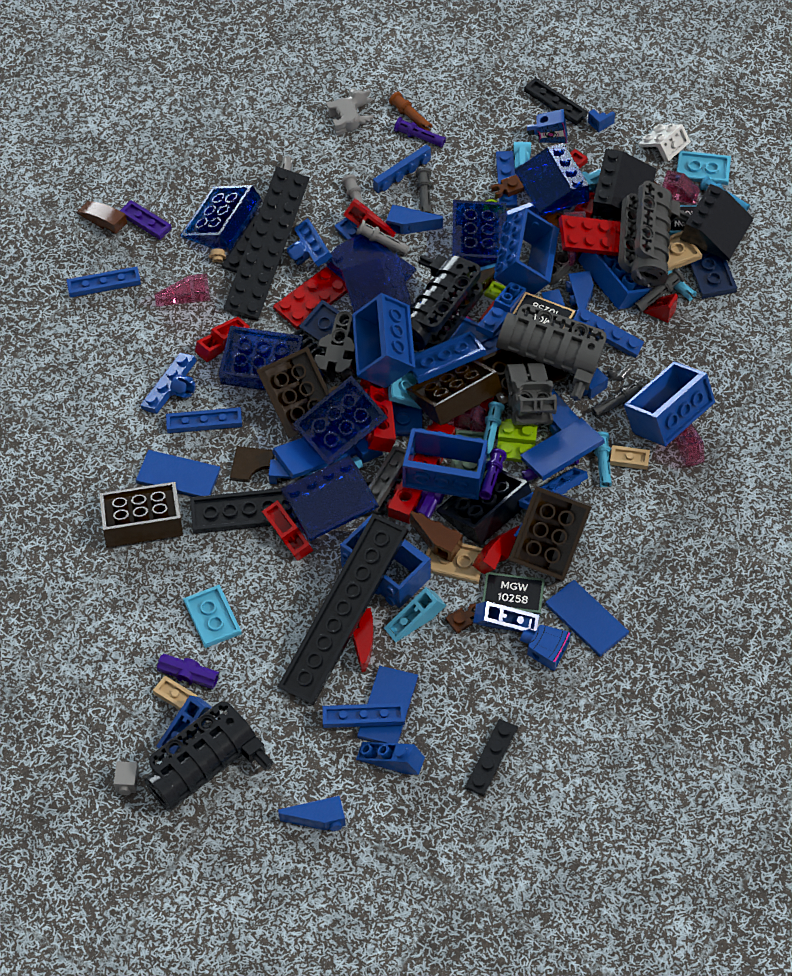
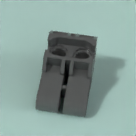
M341 311L336 315L332 333L319 340L318 346L324 349L325 356L316 354L314 361L327 381L334 382L336 374H340L343 378L342 383L350 385L358 379L357 372L352 367V363H356L353 318L348 311Z
M527 363L525 366L524 364H506L504 372L509 392L508 407L509 410H513L512 423L514 425L552 424V414H556L557 398L556 394L552 395L554 386L553 382L548 380L544 363Z

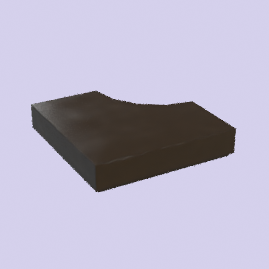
M237 446L230 480L249 483L251 477L256 472L270 468V460L274 457L273 450Z

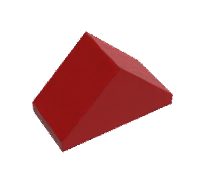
M675 293L662 296L643 312L668 323L676 311L678 295Z

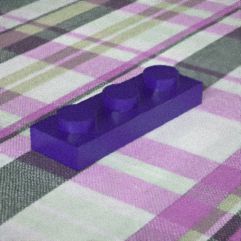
M132 200L120 210L126 214L128 221L159 240L172 229L171 224Z

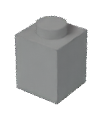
M116 762L114 788L119 794L130 795L131 793H136L139 776L137 762Z

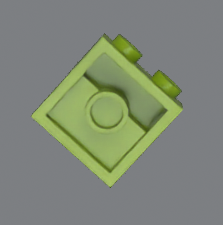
M506 419L501 422L497 448L506 452L507 458L505 461L523 462L520 455L536 446L538 425H514L512 419Z

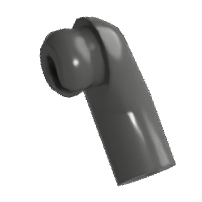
M629 363L622 370L610 367L607 369V377L611 380H624L634 370V367Z

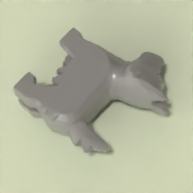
M352 88L349 91V97L326 102L329 116L337 117V119H333L336 135L354 131L361 124L370 123V120L374 117L373 115L359 116L356 110L372 101V98L367 97L371 93L370 90L362 91Z

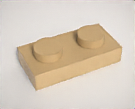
M612 445L610 465L648 470L650 450Z
M164 676L153 689L154 695L178 710L182 708L189 696L197 697L196 694L167 676Z

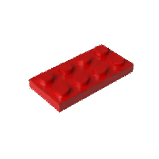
M567 215L559 217L562 250L610 256L619 255L621 222ZM626 243V247L630 249V245Z
M326 266L273 305V309L298 330L300 329L299 326L321 300L332 305L351 290V286Z

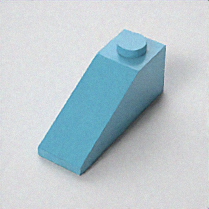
M425 587L384 629L397 642L432 620L447 605L435 591Z

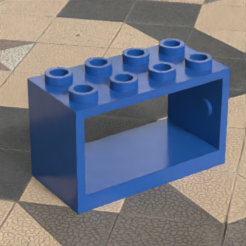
M525 207L502 226L503 232L499 241L500 248L497 253V264L494 268V279L505 286L511 281L526 288V292L535 295L551 282L559 228ZM523 240L531 244L528 266L519 261Z
M380 293L352 314L357 377L387 388L415 368L410 305Z
M674 361L626 402L624 408L633 433L666 447L715 403L707 373Z
M412 428L402 466L403 487L479 500V492L487 463L488 441L481 438L446 434L440 431H428L423 428ZM415 453L477 463L478 470L475 472L416 462L413 459Z
M371 516L340 544L342 567H344ZM405 539L394 559L412 573L399 585L385 575L375 592L377 595H383L388 604L391 606L396 605L398 608H401L431 578V558Z

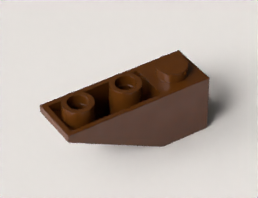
M411 511L410 523L435 555L452 562L463 545V535L455 529L443 526L438 521L426 518L421 513Z

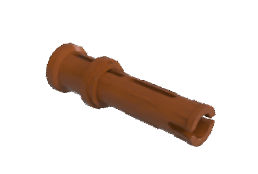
M399 91L392 94L389 104L394 105L400 114H405L422 129L428 131L430 130L428 126L432 128V124L412 107L411 102L405 100Z

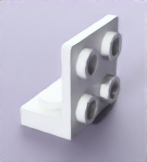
M673 123L657 125L654 127V131L645 135L638 145L640 147H657L663 160L670 161L691 141L683 125H675Z

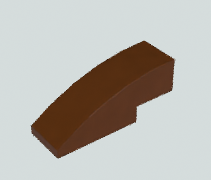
M87 201L76 212L98 227L106 228L114 234H117L127 224L125 213L99 202Z

